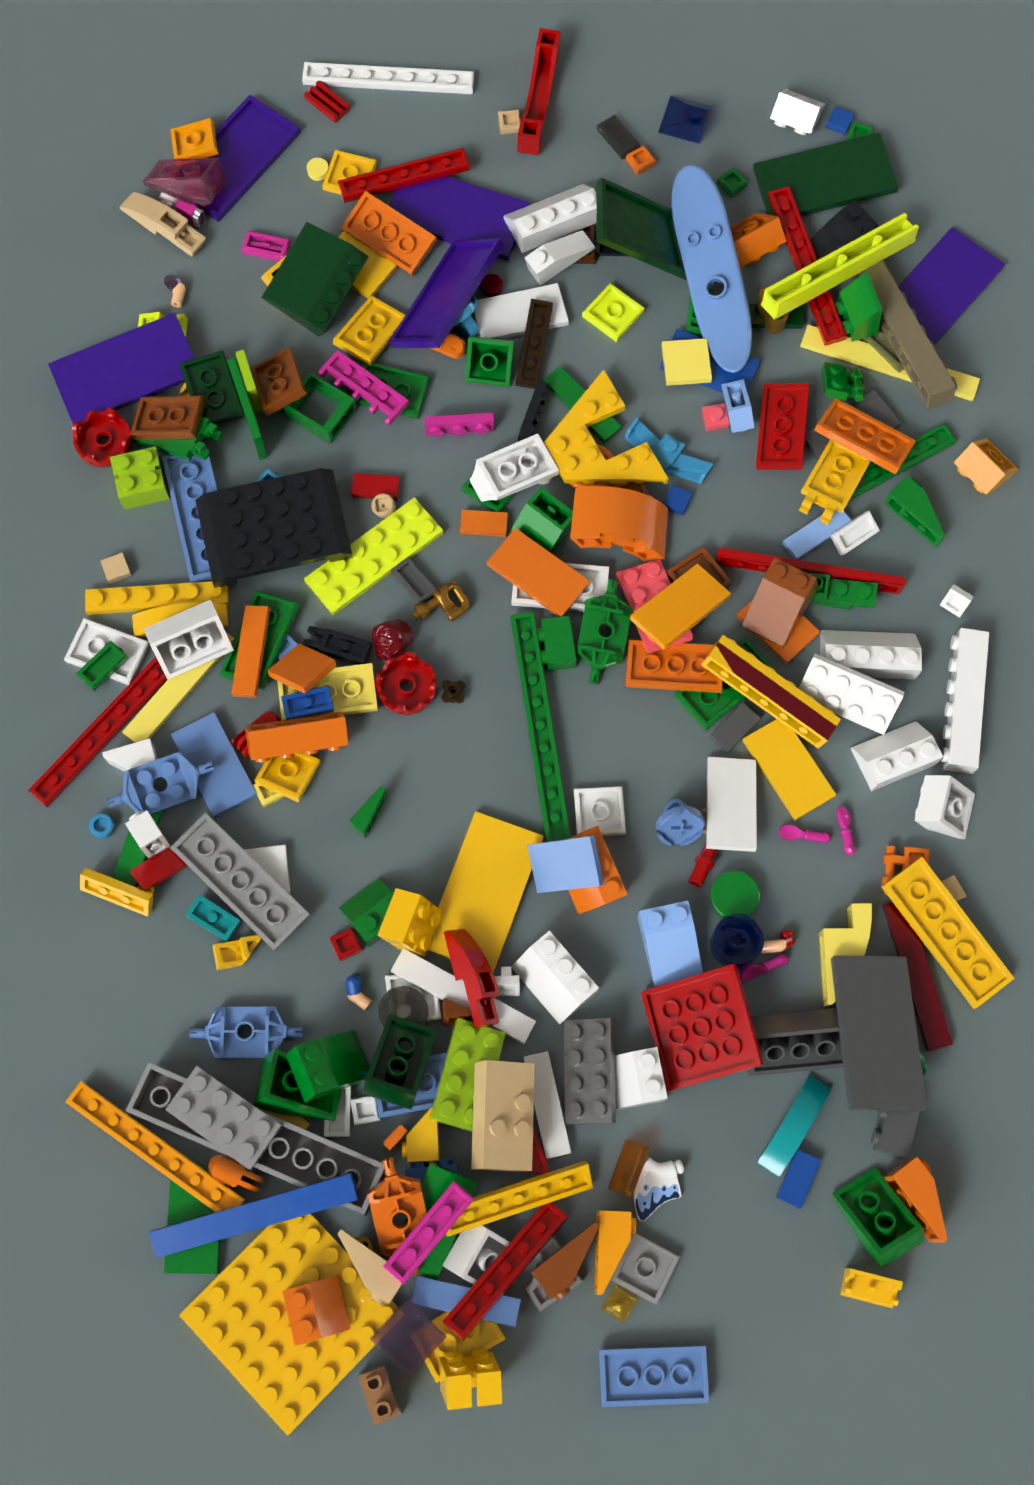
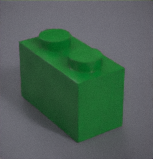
M570 616L541 619V628H537L538 641L543 642L544 650H540L542 664L547 665L548 672L576 668L577 659Z

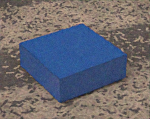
M835 106L825 127L845 135L855 114Z
M671 485L663 504L668 510L683 516L693 493Z

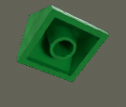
M469 336L465 382L509 387L514 360V341Z

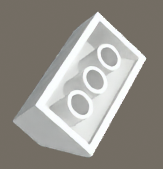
M581 184L504 215L503 218L521 252L524 253L595 224L597 214L596 192L594 188Z
M820 631V656L871 678L915 680L922 671L921 646L916 635L913 633Z

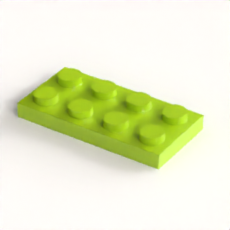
M460 1018L456 1019L430 1120L472 1132L475 1063L485 1060L499 1061L506 1032L489 1027L475 1028L473 1022Z

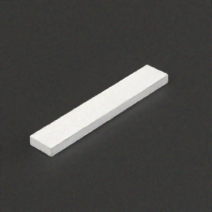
M402 949L391 969L392 973L441 1000L448 999L469 1009L471 1013L464 981H456L455 976L408 950ZM493 998L499 1023L491 1027L506 1032L507 1036L524 1045L536 1021Z

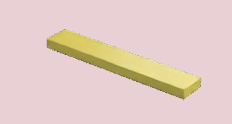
M226 632L232 645L235 638ZM222 656L168 679L122 733L134 743L151 739Z

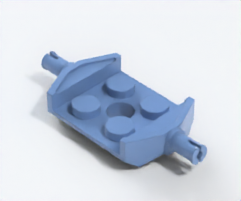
M176 752L124 771L122 792L119 795L106 798V802L115 801L108 804L109 809L122 803H127L136 813L147 810L149 814L190 799H195L198 777L214 771L211 761L197 767L196 765L193 766L182 754ZM158 777H162L167 781V787L163 791H156L153 788V781Z
M276 1006L217 1007L212 1014L208 1026H205V1028L189 1029L190 1039L205 1038L208 1040L211 1051L216 1059L264 1058L272 1050H280L285 1039L288 1037L303 1038L304 1035L303 1033H296L304 1032L303 1027L288 1028L287 1025H284ZM250 1025L252 1028L250 1037L246 1039L240 1038L238 1034L240 1027Z

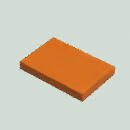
M753 600L736 615L742 623ZM802 615L784 648L757 634L755 635L787 665L820 634V631Z

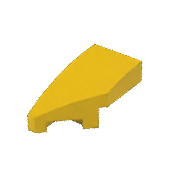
M259 935L241 937L236 941L214 944L212 947L217 971L242 966L262 938Z

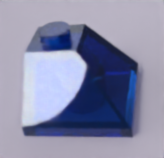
M670 96L658 133L700 144L712 106Z

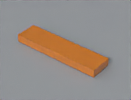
M245 605L231 691L233 697L257 698L270 608L268 606Z

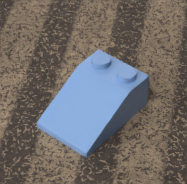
M688 901L639 911L637 918L654 988L703 973L695 926Z

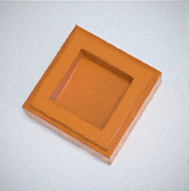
M645 145L626 155V161L637 175L656 165V160Z
M399 1125L383 1142V1145L392 1152L409 1132L402 1125Z

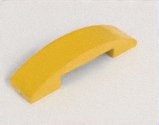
M204 602L173 604L132 615L134 636L138 638L147 637L144 628ZM212 602L223 628L229 627L227 604Z

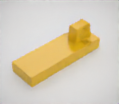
M86 867L80 874V890L147 917L151 913L154 887L144 891L140 886L136 888Z

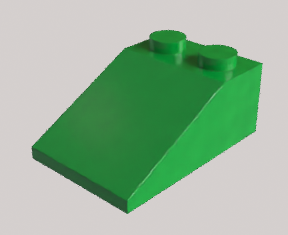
M354 1030L302 1043L286 1054L305 1103L365 1081L370 1068Z
M274 1049L264 1057L253 1102L255 1107L278 1114L329 1121L336 1120L341 1090L305 1103L287 1060V1052Z
M875 1167L832 1193L833 1198L861 1244L880 1269L923 1242L922 1225Z

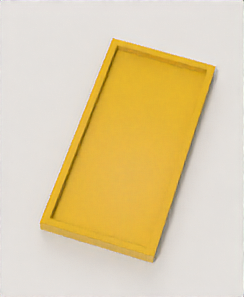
M475 811L438 906L442 910L441 921L435 929L432 945L427 951L450 959L444 931L465 929L482 950L494 974L532 872L527 845L543 842L544 836Z

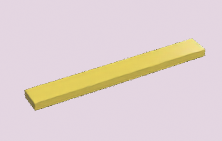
M807 325L800 347L912 382L905 369L898 373L869 343L859 340L852 342L851 338L847 337L844 341L824 346L818 327ZM947 368L950 377H954L957 383L954 396L973 401L980 378Z

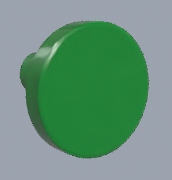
M727 871L716 878L710 889V902L717 916L731 921L743 920L752 915L760 901V890L757 883L750 875L741 871Z

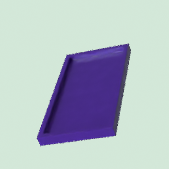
M249 95L215 131L218 155L184 164L167 182L168 188L220 222L300 135V127Z
M443 177L395 190L389 206L436 236L438 240L452 244L453 241L500 238L504 243V247L497 258L508 261L516 241L503 217L529 206L530 202L452 178Z
M952 227L900 283L898 288L901 292L905 293L907 303L910 308L915 310L919 324L925 327L928 339L936 344L1003 270L1005 264Z
M497 238L453 241L388 341L392 347L440 348L504 247L502 240Z
M173 313L48 363L71 421L74 423L75 421L82 422L90 411H105L106 408L118 410L140 401L141 397H150L185 383L179 363L195 358L177 316Z

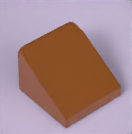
M443 999L441 1006L442 1025H455L457 1018L469 1021L471 1014L469 1009L451 1000Z

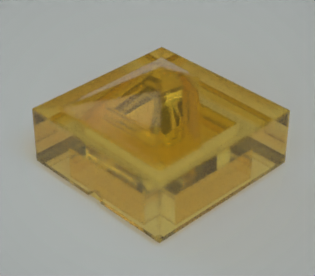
M614 1285L600 1309L624 1324L637 1300Z

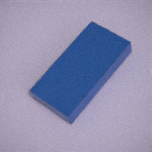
M797 1149L776 1198L801 1209L821 1160Z

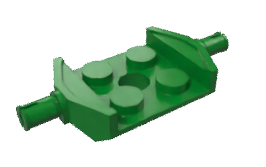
M608 579L607 590L603 596L593 597L584 601L585 608L575 653L577 657L591 666L589 679L591 684H599L600 673L603 668L623 662L632 608L617 598L615 594L618 581H613L612 579ZM606 624L610 627L611 634L609 637L600 635V625Z

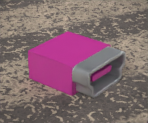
M180 198L175 205L176 211L188 219V224L193 227L202 228L206 224L204 211L185 199Z

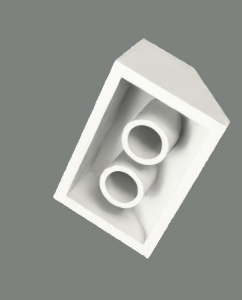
M211 599L144 628L150 646L167 679H171L234 651Z
M916 721L851 747V751L871 792L933 767L943 758L933 735Z
M550 931L531 945L511 966V969L516 975H519L522 982L559 1025L598 993L599 987Z

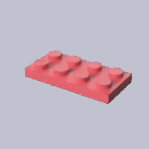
M660 559L616 572V579L626 603L632 608V614L671 584ZM636 625L647 654L662 650ZM691 630L669 647L693 640Z

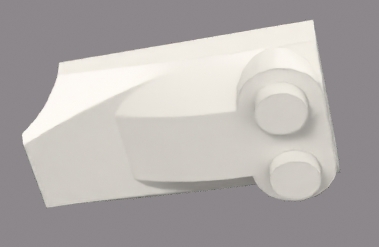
M537 433L477 459L470 482L481 501L498 500L536 484H548L553 477L559 474V469Z

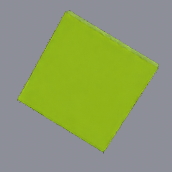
M244 349L236 351V358L255 413L262 411Z

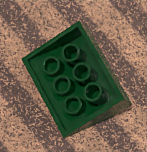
M306 222L261 298L315 335L320 336L325 332L369 256L351 243Z

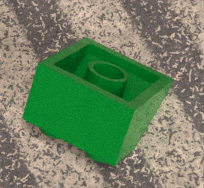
M866 272L840 291L838 302H836L839 316L842 315L844 320L843 327L846 334H849L852 342L878 335L883 309L870 276Z
M379 878L339 907L368 947L381 939L378 933L393 897V892Z

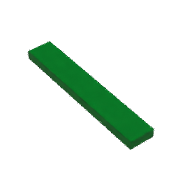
M943 423L914 439L916 440L914 446L896 474L870 462L849 501L955 445L957 440L946 424Z

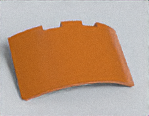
M609 486L578 487L575 489L570 539L580 548L599 547L611 549L612 545L621 546L624 552L638 557L643 562L665 559L668 508L653 497L629 489Z

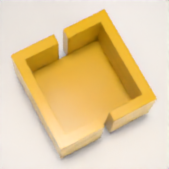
M396 888L378 936L400 951L404 948L415 955L425 957L427 950L432 945L435 929L440 924L442 910L420 894Z
M478 1349L468 1354V1356H463L459 1352H450L446 1356L439 1357L440 1390L448 1410L472 1407L473 1387H476L478 1407L502 1404L501 1370L492 1351Z

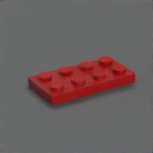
M809 383L763 385L756 458L757 470H803L810 394Z

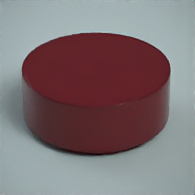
M496 274L486 275L481 281L482 293L487 297L499 296L503 291L501 277Z

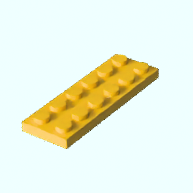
M923 857L915 860L881 886L973 1009L978 1008L1015 979Z

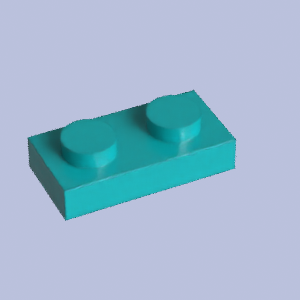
M200 894L185 914L186 917L225 942H229L241 924V920Z

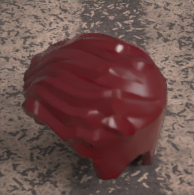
M400 619L382 622L376 625L372 631L375 653L378 658L383 660L403 655L413 640L411 627Z

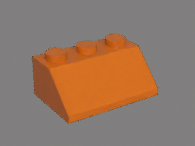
M756 212L730 227L740 270H743V266L748 263L759 261L762 255L778 250L781 244L787 242L780 219L777 216Z
M599 826L569 837L595 835L604 884L601 886L568 890L578 914L628 895Z

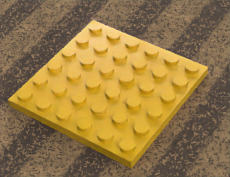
M307 1214L267 1226L179 1316L285 1434L289 1436L405 1313L393 1300L390 1304L384 1302L383 1305H380L369 1297L371 1291L366 1289L347 1251L312 1214ZM338 1275L351 1329L295 1346L282 1291Z

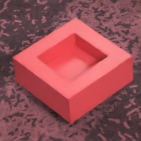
M725 403L702 407L701 412L706 431L729 427L730 423Z

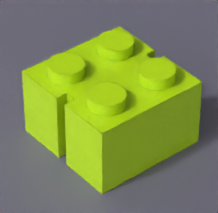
M156 446L110 457L118 498L124 510L170 500L161 458Z

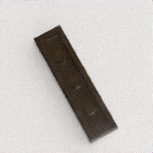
M531 298L515 386L536 388L541 372L553 302Z

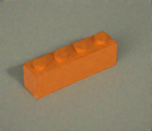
M341 711L245 726L248 754L251 760L256 762H266L270 760V757L280 756V758H291L295 753L301 752L310 755L326 748L330 751L342 749V746L349 745L346 719Z

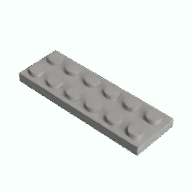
M206 812L170 847L274 951L311 916Z

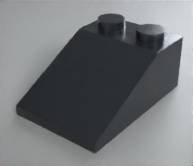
M853 201L831 218L810 241L819 260L876 229L879 225L856 201Z

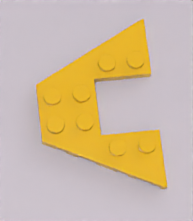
M605 370L599 374L544 442L545 447L559 469V475L565 484H576L577 482L595 484V481L610 482V484H627L628 482H635L637 484H643V482H663V484H667L669 478L647 442L605 460L587 429L591 425L625 411V404Z

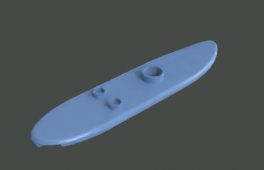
M690 164L679 170L673 183L671 204L674 228L703 339L707 338L708 350L716 363L725 371L735 373L746 365L751 352L752 323L749 303L721 194L713 179L704 169ZM714 282H722L724 284V290L720 295L714 296L708 291L710 285L713 286Z

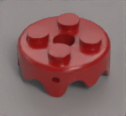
M106 408L105 411H90L82 422L75 421L72 426L73 445L81 459L92 466L110 467L112 466L111 456L129 453L131 450L133 439L130 436V427L117 411L112 408ZM107 436L110 438L106 444H98V440L101 437Z
M407 652L402 656L388 659L382 670L377 672L376 675L378 696L382 704L394 713L400 715L417 714L426 709L435 697L437 682L433 668L429 663L422 661L415 653ZM404 681H410L414 686L410 691H403L400 685Z

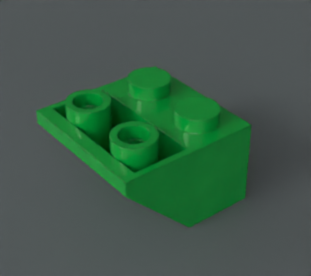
M540 487L525 504L511 532L515 528L552 554L571 532L573 510Z

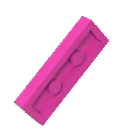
M493 413L424 417L426 436L440 437L444 434L460 436L466 433L486 434L494 431Z

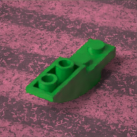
M808 573L817 578L819 586L810 603L852 610V606L875 609L878 583L831 579L828 574Z

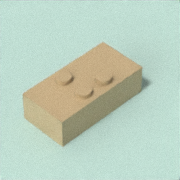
M493 1060L475 1063L472 1170L532 1171L534 1063Z

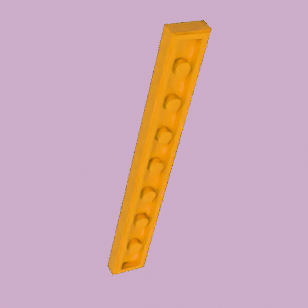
M80 1081L65 1101V1103L213 1211L217 1212L246 1202V1199L224 1183L214 1179L202 1167L83 1081Z

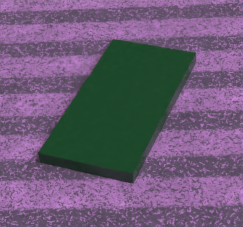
M880 133L753 163L754 174L767 215L775 216L768 198V192L790 186L801 216L849 205L853 201L861 202L898 192V185Z
M604 178L599 179L596 182L597 242L687 280L674 228L672 209Z

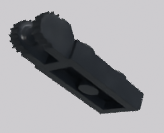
M540 380L537 382L520 429L518 442L534 434L535 427L533 424H538L541 415L538 408L540 404L545 405L548 392L545 391L546 382Z
M309 626L307 632L312 636L323 638L322 642L304 639L302 645L319 651L322 654L358 665L366 664L372 642L331 629L325 630Z

